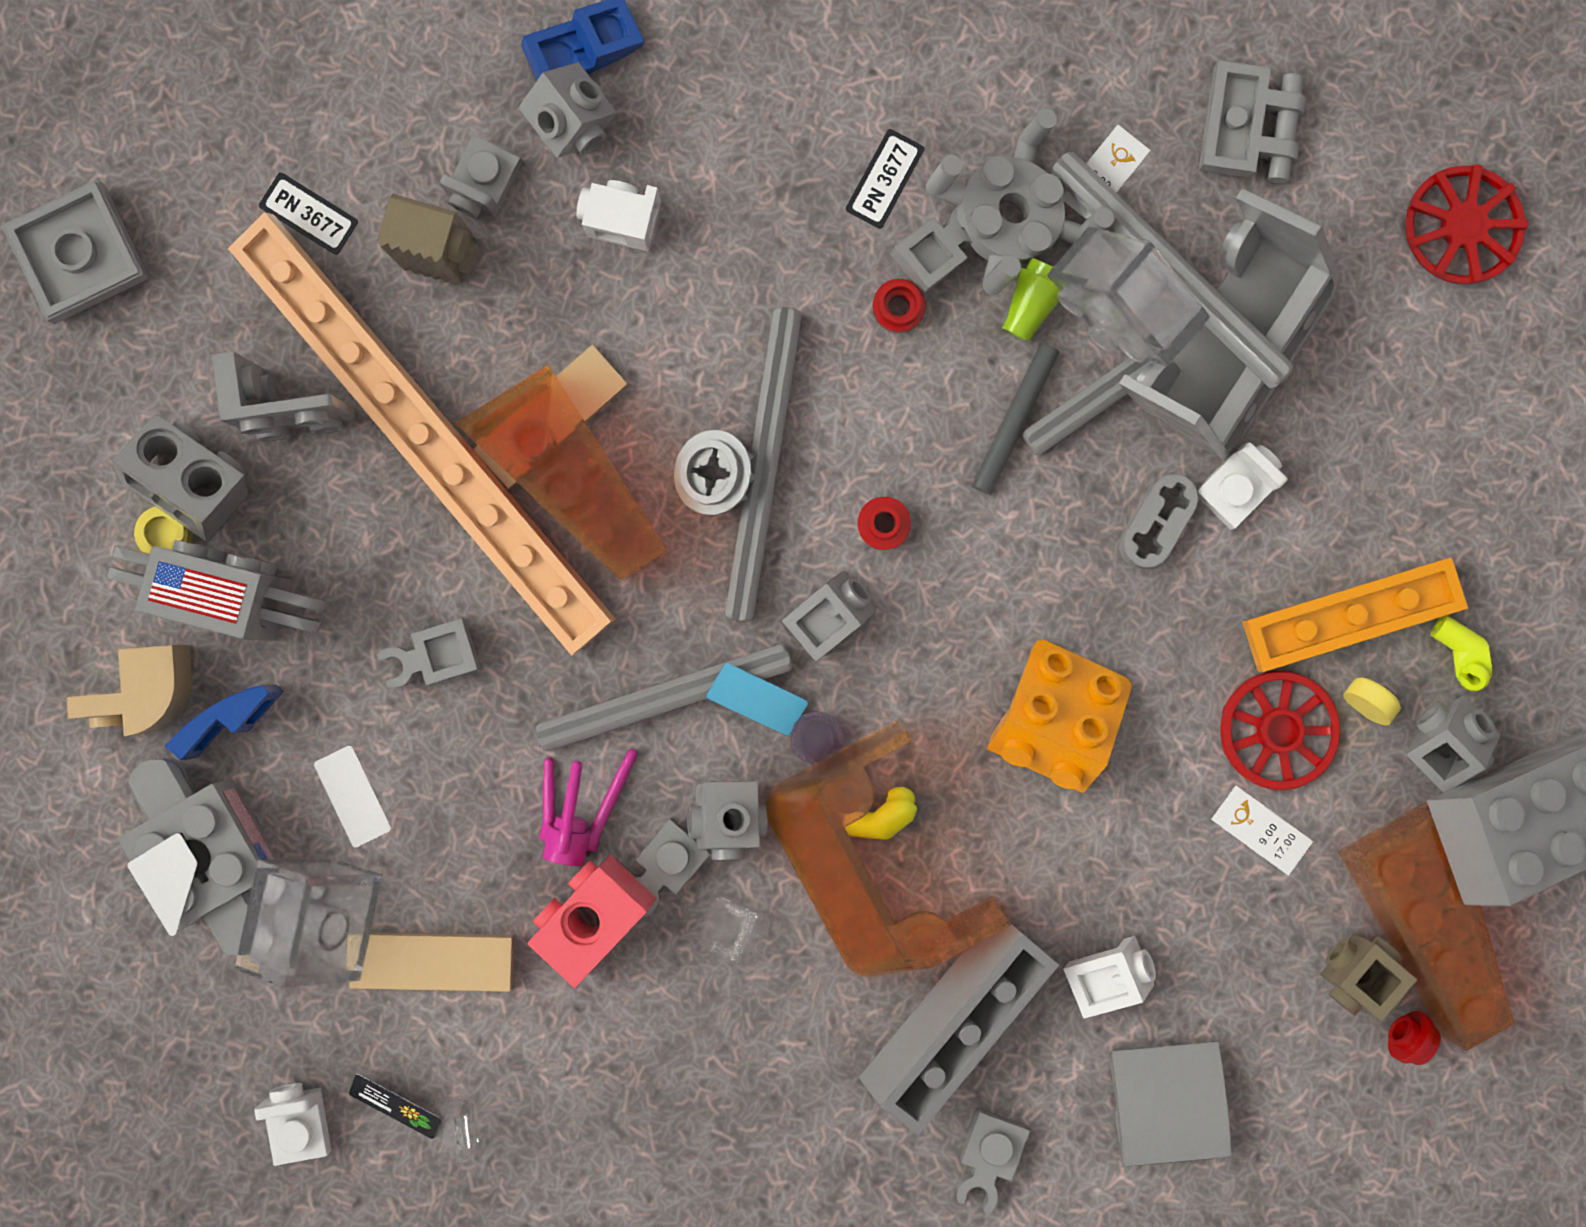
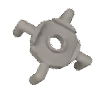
M1048 108L1040 109L1018 137L1014 157L995 156L990 158L972 174L966 184L954 181L963 169L961 159L956 155H947L926 183V191L930 196L957 205V216L961 229L964 227L968 236L973 241L970 245L980 256L988 260L982 286L989 295L999 294L1019 274L1022 264H1026L1031 258L1036 259L1043 255L1057 239L1086 248L1092 245L1114 223V214L1107 207L1098 208L1083 224L1065 219V207L1062 198L1064 188L1057 176L1045 172L1034 164L1038 145L1057 122L1056 114ZM1001 201L1015 203L1022 212V222L1012 223L1007 221L1000 213L999 203Z

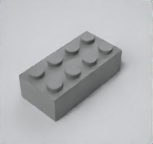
M1586 730L1427 800L1464 905L1512 906L1586 870Z

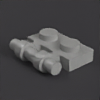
M1218 60L1213 68L1199 171L1251 178L1256 173L1258 158L1270 162L1269 182L1275 184L1288 183L1291 164L1297 163L1300 147L1295 142L1298 118L1304 116L1306 97L1302 95L1304 76L1296 73L1284 74L1281 91L1268 89L1271 74L1270 67ZM1265 112H1270L1277 116L1274 138L1262 136Z

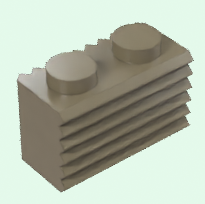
M396 194L390 196L377 241L381 248L404 271L410 268L414 274L420 271L425 277L430 274L435 280L440 277L444 282L451 280L454 285L462 282L464 274H472L479 252V245L473 243L475 236L469 231V228L463 223L457 212Z

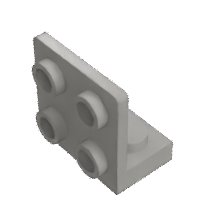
M234 351L211 354L220 421L240 429L241 434H256L257 441H277L289 438L290 429L309 427L312 434L333 433L343 430L342 422L357 420L356 409L331 394L277 401L275 382L270 374L266 375L265 369Z

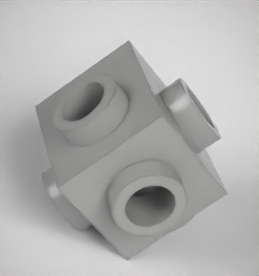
M579 62L543 72L518 107L556 158L577 151L584 155L596 149L606 138L604 129L617 114L616 110L603 95L601 88L589 77Z
M1461 696L1445 707L1441 703H1437L1427 709L1417 719L1415 725L1418 727V730L1406 755L1443 793L1468 779L1478 778L1494 763L1495 759L1492 754L1501 734L1496 730L1491 718L1485 712L1476 709L1464 696Z
M758 781L703 782L695 786L696 806L688 807L687 829L689 839H697V850H712V860L744 859V849L760 847L759 837L766 836L768 819L766 806L758 804ZM724 814H727L731 819L730 829H727L723 823Z

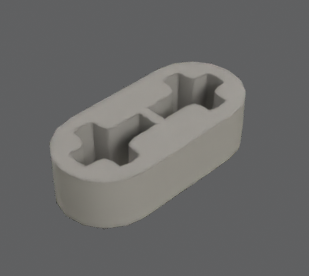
M1168 474L1154 481L1148 488L1123 531L1119 542L1122 557L1128 564L1139 569L1152 568L1163 563L1169 556L1198 504V491L1189 478L1180 474ZM1174 486H1178L1181 489L1178 498L1184 502L1183 508L1175 507L1171 509L1165 519L1159 517L1158 515L1165 504V499L1159 495L1160 490L1168 491ZM1154 524L1159 529L1152 540V544L1158 548L1156 554L1148 553L1140 558L1136 555L1139 546L1132 541L1134 535L1143 536L1147 534Z

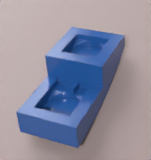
M603 0L574 10L571 21L523 36L521 47L538 80L543 72L579 62L587 74H590L641 48L645 41L625 0Z
M276 684L260 685L231 695L193 718L170 739L165 747L180 760L198 758L224 727L232 733L250 731L284 691Z

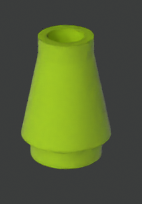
M1031 258L1026 269L1021 268L1018 274L1007 318L1002 329L1022 340L1030 342L1037 329L1068 292L1064 287L1069 276L1042 261Z

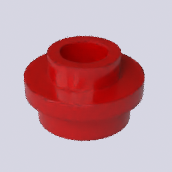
M892 279L881 285L875 293L872 305L873 314L876 321L884 329L895 333L907 332L921 322L926 309L925 297L913 282L906 279ZM895 298L904 299L909 306L908 312L900 316L893 314L889 309L890 301Z
M877 497L863 506L858 516L857 527L861 538L867 545L878 550H890L905 541L910 532L911 519L908 510L900 501L891 497ZM881 513L889 514L894 519V528L888 533L879 532L875 528L874 519Z
M1413 1011L1397 1018L1391 1025L1388 1033V1050L1390 1055L1401 1063L1422 1065L1431 1060L1440 1046L1441 1035L1429 1016L1421 1011Z

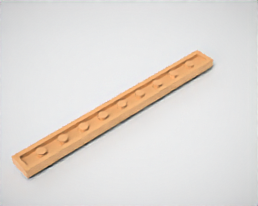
M264 212L228 250L571 656L577 654L614 622L616 618L276 216Z

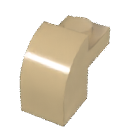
M190 645L118 649L121 693L66 697L68 719L88 717L89 728L123 725L124 736L147 734L161 730L177 719L190 698L192 689Z

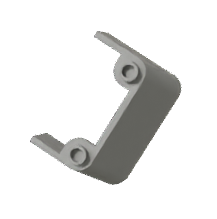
M1242 188L1236 200L1245 216V220L1243 223H1236L1225 238L1222 250L1227 254L1226 266L1229 272L1217 291L1292 362L1330 304L1337 290L1340 274L1321 225ZM1200 320L1195 324L1173 361L1162 358L1155 364L1149 363L1142 369L1137 379L1124 374L1119 382L1139 407L1222 460L1227 459L1236 450L1275 390V388L1268 387Z

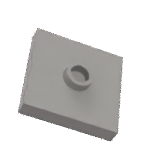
M98 179L1 225L46 321L54 325L150 279L105 184Z

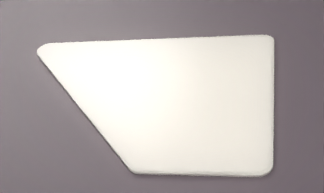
M179 833L172 835L128 863L130 872L170 936H174L177 932L198 864Z

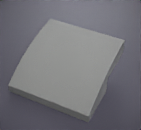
M1219 1042L1110 1052L1109 1060L1117 1110L1114 1113L1122 1167L1232 1157L1228 1104Z

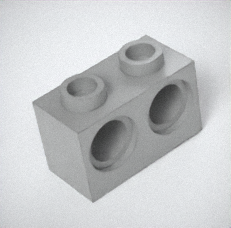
M155 414L112 460L119 481L208 542L249 495L244 475L245 471L230 455L222 451L215 455L200 444L201 440L198 435L185 424L179 421L170 424ZM162 453H170L176 456L167 465L158 466L150 463L155 456ZM206 483L220 486V489L211 496L204 497L194 494L199 486Z

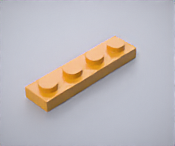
M1450 557L1242 621L1257 671L1265 672L1468 609L1453 559Z

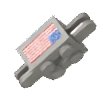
M176 539L172 549L152 546L150 554L114 546L113 557L147 566L145 574L115 567L108 568L106 578L141 587L134 611L246 640L275 641L279 624L319 633L320 621L284 612L283 609L285 603L324 612L327 601L289 591L292 579L275 575L278 566L276 564L228 554L227 560L224 562L226 551Z
M163 757L142 762L133 770L129 778V786L148 821L117 838L129 861L139 857L176 833L181 834L198 864L177 931L204 919L220 949L225 954L240 956L259 948L267 941L272 932V925L253 889L283 873L285 870L235 782L231 779L212 783L197 792L184 767L177 759Z

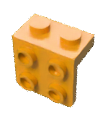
M1038 640L1030 651L1011 706L994 729L986 749L1002 756L1006 762L1014 766L1026 767L1050 778L1059 787L1074 789L1084 793L1108 764L1132 684L1123 675L1049 641Z

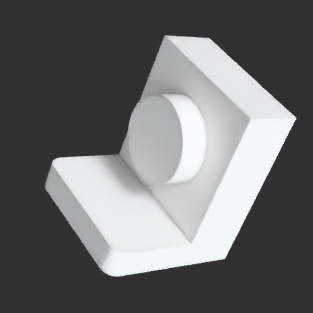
M1248 442L1236 448L1197 488L1198 498L1232 530L1273 490L1280 488L1288 479L1279 470L1282 467L1280 460L1269 449L1262 445L1255 447L1252 443Z
M1135 936L1123 939L1117 948L1070 961L1063 969L1084 1019L1143 1003L1153 988L1156 979L1153 960L1147 950H1141Z
M302 1083L279 1086L269 1091L270 1097L254 1109L256 1120L266 1119L274 1166L325 1157L332 1151L321 1088L303 1091Z

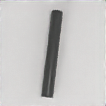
M1040 343L972 484L974 489L991 495L1060 353L1056 348Z

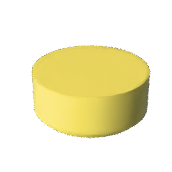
M152 507L138 518L134 536L140 550L150 554L152 546L172 549L175 539L192 543L193 532L157 507Z
M1355 678L1343 694L1344 699L1349 705L1367 719L1380 725L1389 726L1401 710L1399 700L1389 690L1367 678Z

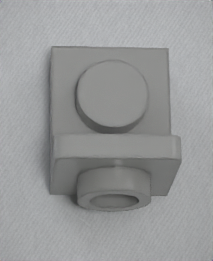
M472 134L452 177L443 174L439 184L446 194L451 197L448 204L461 213L477 219L480 212L496 218L523 161L519 156Z
M841 571L784 618L782 622L816 662L861 626L876 612V609L871 604V597L865 586L857 579L850 578L844 571Z

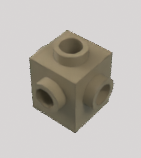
M1353 934L1349 940H1341L1331 949L1325 961L1328 965L1320 973L1322 977L1334 986L1329 995L1354 1016L1360 1010H1363L1381 1022L1403 1002L1407 992L1417 981L1413 975L1399 964L1404 957L1390 944L1378 936L1371 942L1356 934Z

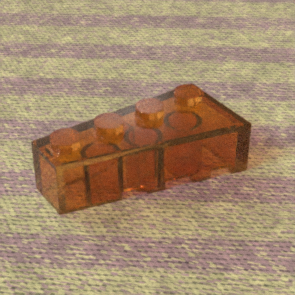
M549 365L455 423L621 581L625 582L669 554Z
M1427 801L1337 851L1390 945L1404 957L1401 961L1403 968L1417 979L1414 987L1443 1038L1468 1051L1515 1024L1481 905H1464Z

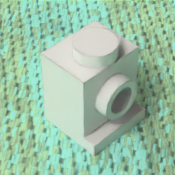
M609 180L607 186L592 183L591 188L583 187L581 190L576 217L582 220L581 225L587 237L649 252L661 204L658 188L647 185L645 195L638 194L639 189L621 181Z

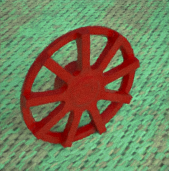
M1477 164L1450 167L1429 177L1414 193L1405 219L1407 241L1416 260L1435 277L1455 284L1480 283L1503 272L1516 260L1524 240L1525 230L1528 228V219H1525L1522 204L1515 193L1517 188L1512 182L1507 183L1497 174ZM1469 177L1467 195L1464 202L1460 201L1448 180L1449 178ZM1480 180H1483L1499 192L1480 206L1477 204ZM1437 185L1450 207L1447 211L1423 202L1421 199L1429 189ZM1505 199L1510 207L1513 219H1490L1488 212ZM1416 212L1441 220L1440 229L1416 237L1414 227ZM1491 229L1513 230L1508 250L1488 234V231ZM1444 238L1449 245L1435 266L1427 259L1419 246ZM1477 244L1484 245L1499 259L1496 265L1484 272H1481ZM1458 248H1465L1469 275H1456L1445 271Z
M1269 671L1252 676L1232 693L1223 707L1220 723L1223 752L1233 768L1243 778L1257 786L1271 790H1291L1305 786L1325 772L1338 750L1341 734L1340 720L1332 699L1319 684L1299 673ZM1274 680H1283L1278 707L1273 708L1264 695L1260 684ZM1294 682L1309 688L1315 693L1295 711L1289 709L1290 695ZM1250 690L1263 711L1261 717H1256L1236 709L1241 699ZM1323 702L1328 712L1331 726H1305L1302 717L1319 703ZM1232 718L1255 726L1257 732L1232 742ZM1305 735H1331L1330 744L1323 759L1319 758L1302 743ZM1260 743L1263 749L1251 770H1249L1240 760L1236 751ZM1292 750H1296L1315 766L1311 772L1297 779L1293 778L1289 759V752ZM1272 753H1277L1279 756L1283 781H1274L1260 777Z

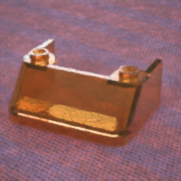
M898 720L777 784L769 792L765 805L767 818L843 960L851 971L864 977L934 967L1011 925L992 896L946 921L930 911H917L896 922L894 921L844 827L864 817L873 804L874 789L863 767L912 741L908 731Z

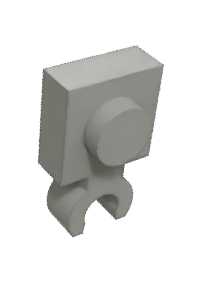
M956 207L947 219L945 228L933 217L896 245L890 255L920 292L925 295L963 265L968 257L961 249H971L972 246L970 244L973 241L968 236L966 230L961 229Z
M464 618L410 634L415 648L409 651L401 647H390L377 654L379 661L390 660L395 657L403 664V671L399 677L385 681L388 688L407 686L415 679L419 672H422L426 685H433L481 670L470 631Z
M672 818L669 819L635 860L646 869L643 875H635V878L657 898L643 917L650 915L656 909L660 900V889L663 885L676 895L711 854L710 850H697V839H689L688 832Z
M977 1108L960 1155L961 1163L972 1167V1170L964 1174L957 1182L955 1194L958 1203L964 1204L968 1192L972 1188L980 1187L986 1191V1196L982 1203L983 1211L988 1214L993 1212L998 1202V1192L995 1187L996 1178L1000 1177L1012 1182L1030 1133L1027 1125Z

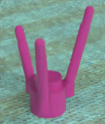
M635 749L627 751L589 830H586L588 821L575 816L582 763L574 761L571 765L563 813L556 815L555 818L554 760L551 757L545 758L543 823L539 837L540 840L545 841L542 853L544 859L562 865L583 866L587 851L597 852L601 832L637 757Z

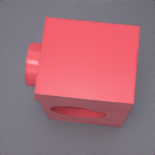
M611 854L599 867L589 860L568 883L575 890L573 895L563 905L554 898L532 921L540 930L527 944L574 989L645 915L657 899ZM578 907L593 909L599 917L600 926L592 927L583 923L578 914Z

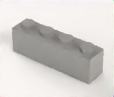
M996 912L858 1078L880 1107L919 1135L1054 973L1059 964Z

